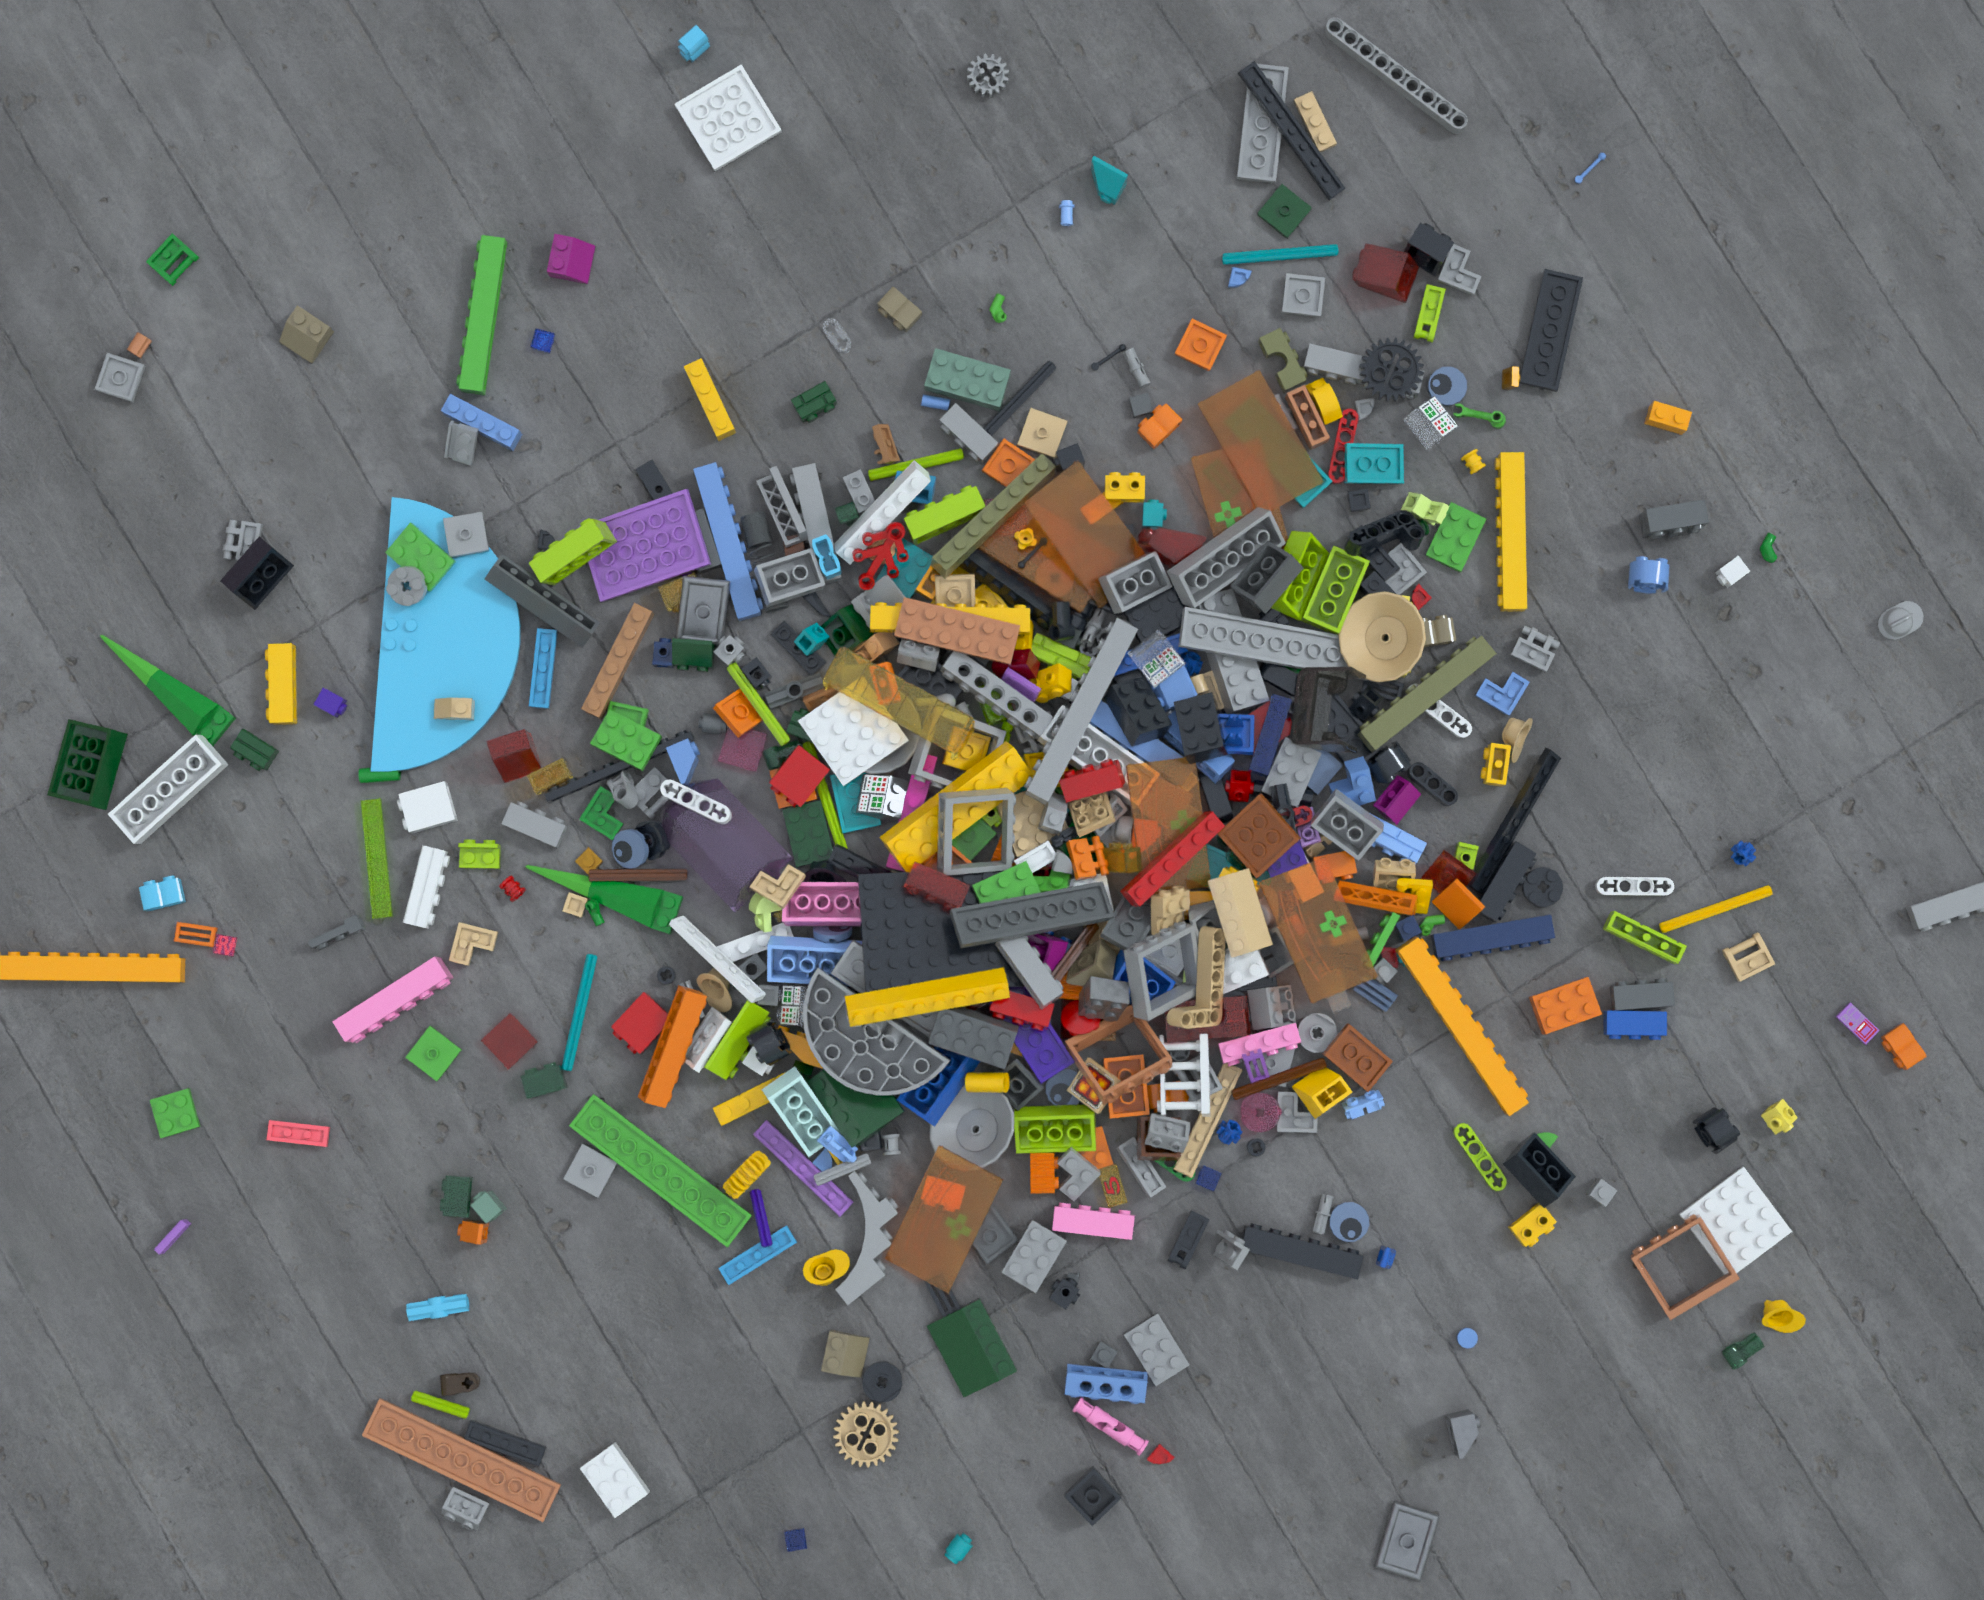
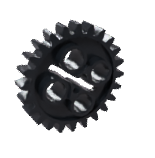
M1396 337L1393 343L1390 342L1389 338H1386L1385 344L1379 340L1378 347L1372 344V351L1369 349L1365 351L1368 357L1362 356L1361 358L1365 362L1359 366V368L1364 369V371L1360 372L1359 376H1365L1361 383H1368L1366 390L1372 388L1371 396L1378 393V400L1383 396H1386V402L1389 401L1390 397H1393L1394 402H1396L1398 396L1404 400L1405 393L1411 396V389H1418L1415 383L1420 384L1422 382L1418 377L1424 374L1423 371L1419 370L1423 368L1424 364L1418 363L1422 357L1415 356L1418 351L1417 349L1410 350L1411 343L1407 347L1404 346V339L1400 344L1397 342ZM1388 353L1391 356V360L1384 361L1381 354ZM1399 354L1394 372L1389 379L1388 385L1385 386L1384 382L1389 373V368L1394 361L1395 355ZM1402 360L1407 361L1409 368H1402L1399 362ZM1375 371H1380V372H1382L1383 375H1384V378H1382V379H1377V378H1375L1374 372H1375ZM1395 378L1400 379L1402 386H1394L1392 380Z

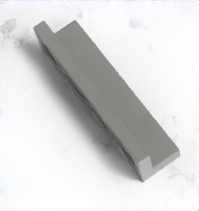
M777 466L769 469L771 475L756 482L786 548L807 540L808 536ZM773 481L775 487L771 492L765 490L763 484ZM773 497L782 500L780 508L771 505ZM781 513L790 517L787 524L779 522L778 519ZM788 529L795 531L798 537L788 541L786 538Z

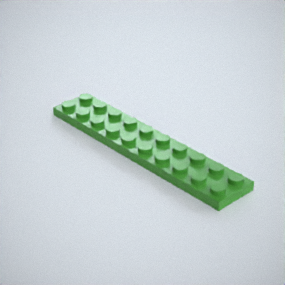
M595 1094L591 1096L569 1125L727 1248L751 1218L752 1214Z

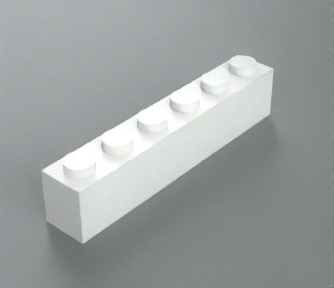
M914 460L834 543L836 554L851 565L854 561L852 556L853 550L857 548L865 550L868 547L863 544L862 535L866 532L874 534L883 531L930 483L929 472ZM871 537L865 538V541L871 540Z

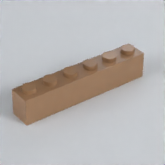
M636 603L633 604L581 708L584 712L602 720L654 616L652 611Z

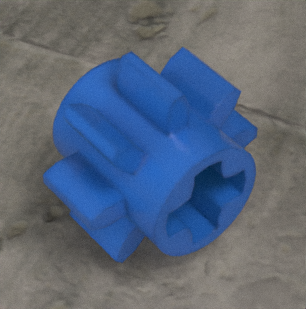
M1192 651L1187 652L1186 655L1181 654L1180 659L1184 662L1189 676H1192L1194 673L1199 674L1203 661H1200L1201 657Z
M1741 840L1731 848V851L1734 852L1731 858H1733L1737 865L1744 864L1746 867L1756 859V856L1753 855L1756 849H1754L1750 842L1743 843Z
M1229 1120L1227 1123L1222 1121L1218 1126L1219 1129L1216 1131L1219 1140L1228 1145L1231 1142L1236 1144L1243 1133L1240 1125L1233 1120Z

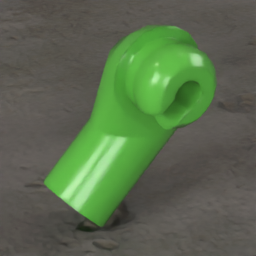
M996 294L989 309L993 319L998 323L1004 322L1007 318L1006 313L1001 308L1005 299L1001 294Z
M1444 914L1426 916L1419 925L1422 931L1421 935L1428 936L1435 925L1445 924Z

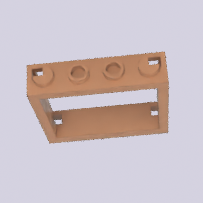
M1132 1005L1124 1010L1117 1021L1109 1022L1103 1020L1100 1022L1097 1030L1087 1034H1079L1065 1041L1066 1049L1075 1061L1076 1066L1103 1105L1115 1102L1119 1096L1131 1093L1137 1086L1149 1083L1155 1076L1167 1073L1172 1067V1057L1147 1021L1134 1017ZM1135 1022L1160 1060L1103 1091L1078 1052L1126 1025Z
M1695 1214L1690 1215L1684 1220V1224L1679 1227L1677 1224L1667 1230V1234L1662 1237L1660 1235L1655 1236L1650 1240L1649 1245L1645 1247L1641 1245L1632 1251L1633 1254L1630 1255L1670 1320L1740 1279L1700 1214L1697 1216ZM1699 1224L1728 1270V1273L1670 1307L1640 1258Z

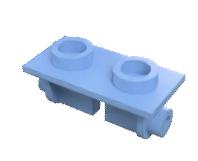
M1370 1090L1362 1096L1351 1097L1341 1103L1345 1110L1346 1118H1351V1120L1365 1115L1363 1111L1365 1107L1367 1112L1371 1113L1385 1106L1383 1096L1379 1090Z
M829 1126L817 1139L821 1145L843 1163L846 1161L853 1163L856 1160L855 1152L858 1148H851L844 1136L833 1127Z

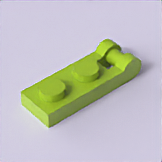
M1426 284L1413 338H1424L1428 342L1433 343L1445 288ZM1423 325L1430 326L1429 332L1422 330Z

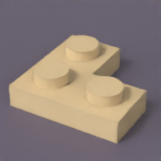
M788 864L778 880L760 871L751 884L750 889L784 909L806 876Z
M459 922L449 961L469 966L474 947L494 951L498 932Z

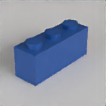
M1603 1011V1035H1609V1039H1621V1035H1629V1039H1641L1642 1035L1649 1036V1040H1661V1036H1667V1012Z

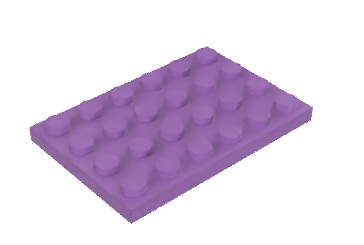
M684 489L599 519V521L607 524L617 542L588 562L600 602H605L711 565L689 490Z

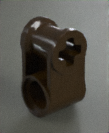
M473 1372L440 1375L442 1396L471 1392L479 1387L480 1377ZM466 1380L473 1381V1384H466Z

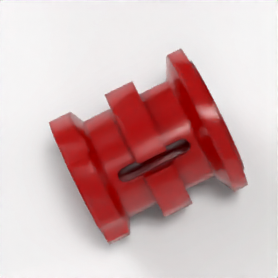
M512 875L506 878L499 887L504 889L506 896H510V901L514 902L524 894L526 888H521L518 881L515 882V878Z

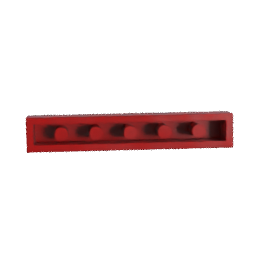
M1213 811L1202 813L1120 891L1121 894L1132 906L1140 907L1218 834L1225 825Z

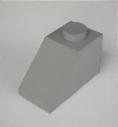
M1053 792L1048 803L1044 806L1038 829L1054 835L1061 832L1068 802L1066 803L1063 795Z

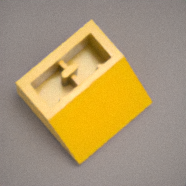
M1327 1067L1310 1073L1292 1086L1315 1119L1352 1093L1344 1079Z

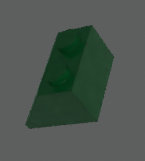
M853 604L838 610L821 625L830 636L826 644L838 662L852 654V652L874 635L866 625V621L861 614L855 611Z
M672 638V664L677 667V670L689 671V668H697L696 671L708 672L709 669L714 668L715 645L712 641Z

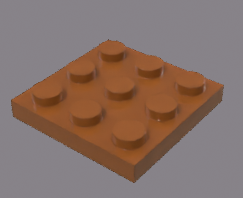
M1262 793L1218 833L1234 854L1250 869V872L1256 879L1301 839Z

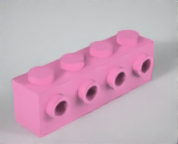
M1293 1023L1219 1043L1218 1048L1222 1063H1228V1066L1240 1064L1239 1060L1243 1059L1242 1054L1246 1053V1056H1249L1251 1051L1255 1054L1258 1053L1257 1049L1261 1048L1262 1053H1266L1267 1056L1279 1053L1278 1049L1286 1048V1051L1298 1048L1297 1044L1301 1043L1297 1025Z

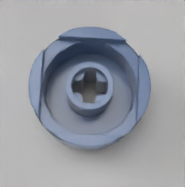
M1644 556L1636 557V561L1629 564L1628 588L1634 587V591L1639 593L1652 594L1656 593L1657 589H1662V592H1666L1669 584L1670 566L1667 564L1668 560L1663 558L1648 560Z

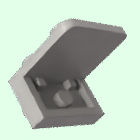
M885 575L874 584L872 589L864 591L853 599L851 603L854 605L855 611L861 614L866 621V625L870 628L871 605L875 606V603L883 602L887 603V606H895V603H902L905 596L890 576Z

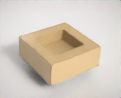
M568 893L563 912L582 918L585 911V903L588 899Z

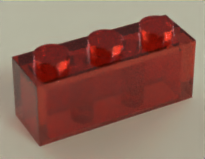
M914 861L903 887L907 888L906 891L911 894L917 895L919 893L924 895L927 901L932 903L940 902L944 904V908L951 910L962 906L970 885Z

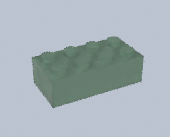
M935 348L924 389L1000 411L1011 370Z

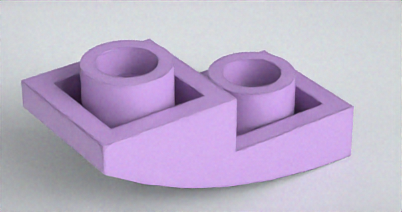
M1309 807V808L1312 810V813H1313V816H1314V815H1315L1314 808H1313V807ZM1300 810L1301 813L1294 816L1295 820L1299 818L1306 820L1308 812ZM1311 820L1304 825L1298 826L1297 831L1301 838L1302 847L1322 842L1320 832L1311 826Z

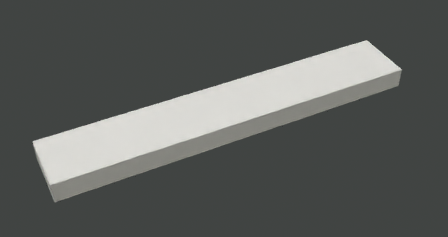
M680 916L671 920L669 925L751 1003L764 998L765 992L687 918Z

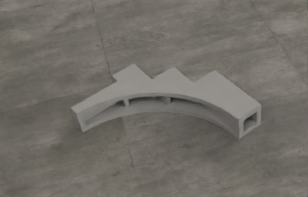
M854 1171L848 1177L857 1189L863 1205L865 1238L855 1267L849 1276L835 1289L847 1305L886 1275L884 1272L886 1267L880 1260L875 1261L874 1258L892 1244L890 1240L893 1237L886 1229L882 1231L880 1227L899 1213L896 1210L899 1206L892 1198L888 1200L885 1197L881 1201L878 1200L880 1195L873 1187L870 1189L866 1185L868 1180L861 1171L859 1173Z

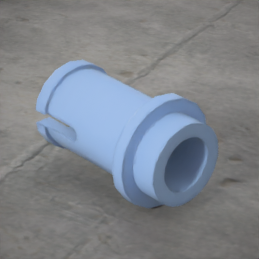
M1063 200L1059 205V208H1061L1060 224L1062 226L1073 225V208L1075 205H1073L1071 200Z

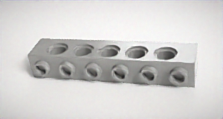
M953 651L940 670L946 679L957 682L960 689L967 693L971 692L975 695V699L978 702L988 704L992 707L991 710L995 714L1006 717L1009 724L1023 729L1024 734L1031 739H1038L1053 719L1052 715L966 654ZM958 669H966L968 676H961ZM975 680H981L984 683V687L978 688L975 685ZM991 692H998L1000 694V699H993L991 696ZM1007 703H1014L1016 711H1010ZM1024 714H1029L1033 721L1031 723L1026 722L1023 718Z

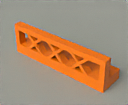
M1339 880L1334 894V901L1407 915H1415L1417 910L1418 895Z

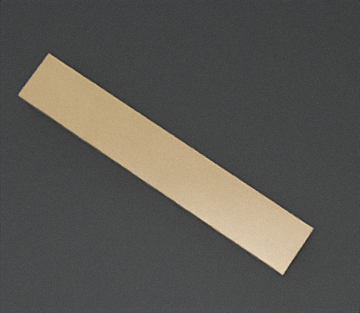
M1228 1063L1222 1065L1217 1078L1223 1089L1210 1095V1117H1202L1200 1111L1189 1135L1186 1148L1181 1153V1158L1177 1160L1173 1170L1190 1178L1193 1177L1242 1069L1234 1065L1228 1066Z

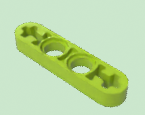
M1457 1124L1453 1129V1135L1487 1185L1495 1191L1503 1190L1507 1184L1506 1177L1468 1124ZM1460 1127L1462 1129L1467 1128L1466 1135L1468 1138H1471V1136L1474 1138L1465 1145L1463 1144L1464 1141H1467L1465 1137L1458 1136ZM1472 1143H1477L1480 1147L1479 1152L1475 1155L1469 1152V1146ZM1487 1159L1490 1161L1491 1168L1488 1171L1481 1169L1480 1163L1482 1160ZM1494 1169H1496L1497 1171L1496 1173H1493L1495 1177L1502 1179V1181H1500V1187L1497 1185L1493 1186L1492 1183H1494V1179L1492 1178V1176H1489L1488 1178L1486 1177V1175L1492 1173Z

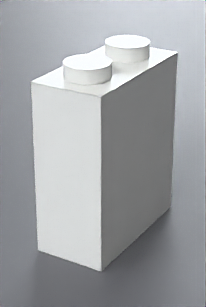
M445 781L398 794L400 799L397 800V804L405 817L402 819L403 826L409 833L413 834L458 821L449 786Z

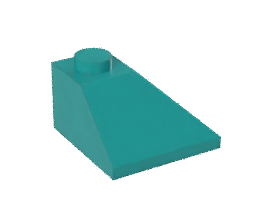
M1093 156L1091 172L1097 194L1103 202L1115 205L1127 185L1128 174Z

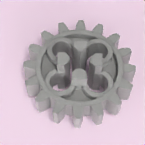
M984 54L983 59L977 56V62L971 61L972 68L967 69V73L971 74L967 76V81H971L969 87H975V93L981 91L982 97L986 93L989 94V97H992V92L999 95V88L1005 90L1004 83L1009 82V78L1005 77L1009 75V70H1004L1007 64H1001V57L995 60L994 54L990 58L987 57V54ZM981 65L987 67V74L991 75L992 82H996L995 86L989 84V77L985 76L983 68L980 69ZM995 68H998L1000 72H993V70ZM976 79H983V81L981 83H978Z

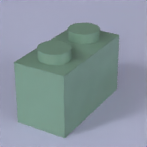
M481 1191L473 1198L474 1203L471 1204L472 1208L486 1224L494 1221L507 1209L493 1191Z

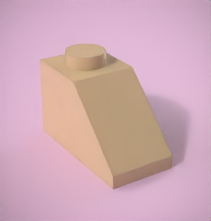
M472 698L435 699L434 719L474 720L475 700Z

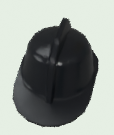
M816 861L811 863L810 869L805 873L806 877L803 880L804 882H846L843 877L836 874L831 864Z

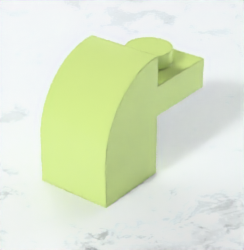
M1409 492L1401 510H1407L1416 519H1423L1427 524L1435 526V523L1442 524L1450 506L1445 503L1431 501L1422 494Z
M758 893L752 896L749 903V910L756 914L754 917L756 926L763 932L772 931L771 912L780 911L782 908Z

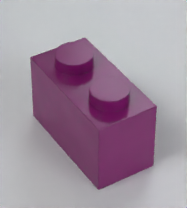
M1397 775L1373 806L1384 818L1397 825L1420 797L1421 793L1409 781Z

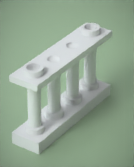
M1200 1034V1040H1196V1042L1165 1043L1164 1035H1159L1160 1041L1167 1051L1196 1050V1052H1200V1059L1196 1060V1062H1172L1170 1070H1197V1072H1201V1079L1193 1082H1165V1074H1160L1161 1100H1157V1112H1161V1116H1166V1110L1198 1109V1111H1201L1202 1117H1210L1208 1034ZM1197 1089V1091H1201V1099H1197V1101L1166 1102V1090Z

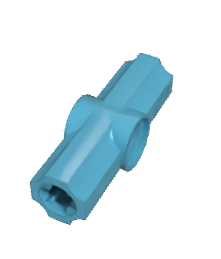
M467 1294L450 1297L439 1296L429 1298L426 1301L406 1304L409 1321L424 1318L435 1319L446 1317L448 1314L469 1311Z

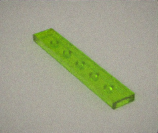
M382 799L361 800L372 919L393 917Z

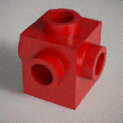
M1231 770L1230 779L1225 782V792H1228V800L1248 802L1249 794H1253L1254 782H1251V771Z

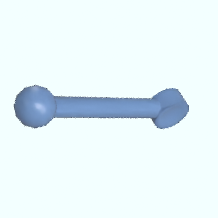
M1600 153L1598 158L1581 175L1576 176L1575 183L1580 184L1583 178L1601 160L1606 158L1605 153Z

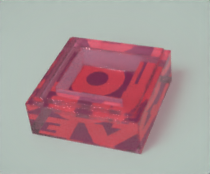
M216 934L213 953L234 957L237 937Z

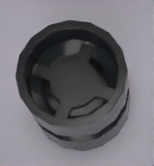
M1070 598V622L1076 629L1081 630L1082 633L1087 624L1085 619L1090 618L1094 607L1078 598Z

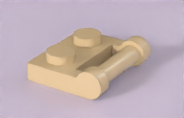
M1758 932L1753 934L1752 938L1722 950L1738 982L1775 965ZM1755 944L1758 946L1759 950L1737 961L1735 960L1733 955Z

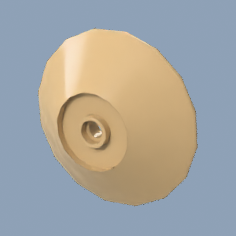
M1386 591L1368 594L1353 603L1338 634L1340 653L1348 667L1361 678L1378 683L1396 680L1410 672L1421 658L1426 641L1424 621L1416 606L1402 595ZM1388 635L1389 639L1385 642L1384 636Z

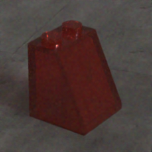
M1366 243L1364 249L1360 252L1359 263L1355 267L1352 276L1353 281L1359 287L1406 303L1419 266L1409 253Z
M1147 527L1139 533L1137 544L1148 552L1156 551L1160 561L1172 568L1198 550L1207 538L1202 535L1160 527Z
M526 729L486 741L492 760L505 783L543 771L532 735Z

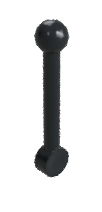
M1119 345L1117 350L1101 361L1092 363L1091 369L1094 371L1098 370L1099 366L1119 352H1124L1126 345Z
M1042 537L1040 539L1039 544L1030 552V554L1023 561L1018 562V567L1020 569H1023L1025 567V563L1042 546H1045L1047 544V539L1045 537Z

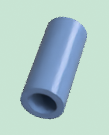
M923 394L921 406L949 410L950 399Z

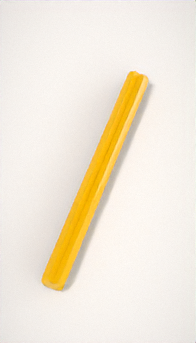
M1767 885L1659 923V928L1662 933H1666L1771 896L1773 892L1771 887Z

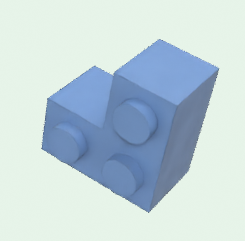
M1364 757L1345 761L1347 778L1329 783L1330 794L1337 789L1359 806L1376 801L1370 769Z

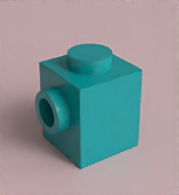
M1147 500V502L1143 503L1142 529L1161 530L1163 521H1166L1167 509H1163V503H1159V500Z
M815 623L805 628L795 639L794 643L808 656L819 650L830 636L818 623Z

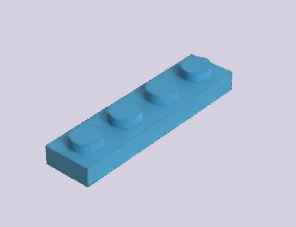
M537 628L529 707L550 708L557 630Z
M786 1225L771 1235L772 1246L763 1248L761 1242L719 1267L718 1269L727 1284H732L797 1243L788 1226Z

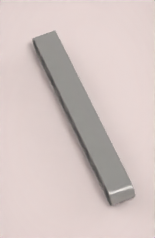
M1334 17L1328 20L1324 33L1331 42L1453 134H1460L1464 131L1468 118L1461 110L1341 19ZM1336 26L1339 31L1332 32L1329 27ZM1345 38H1352L1354 43H1346ZM1366 49L1369 51L1370 54L1364 56L1361 54L1360 50ZM1382 61L1385 67H1378L1375 62ZM1398 73L1401 78L1394 79L1391 74ZM1407 85H1414L1416 87V90H1408ZM1428 96L1432 102L1426 103L1422 97ZM1444 108L1447 114L1442 115L1437 109ZM1453 120H1460L1462 126H1456Z

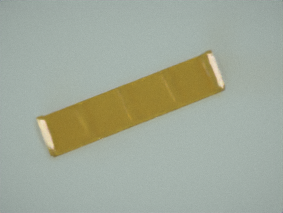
M846 647L839 648L823 678L824 689L828 690L829 687H832L950 752L951 759L953 760L958 758L974 733L975 721L971 716L948 703L942 702L937 697L906 682L888 670L871 663L866 658Z

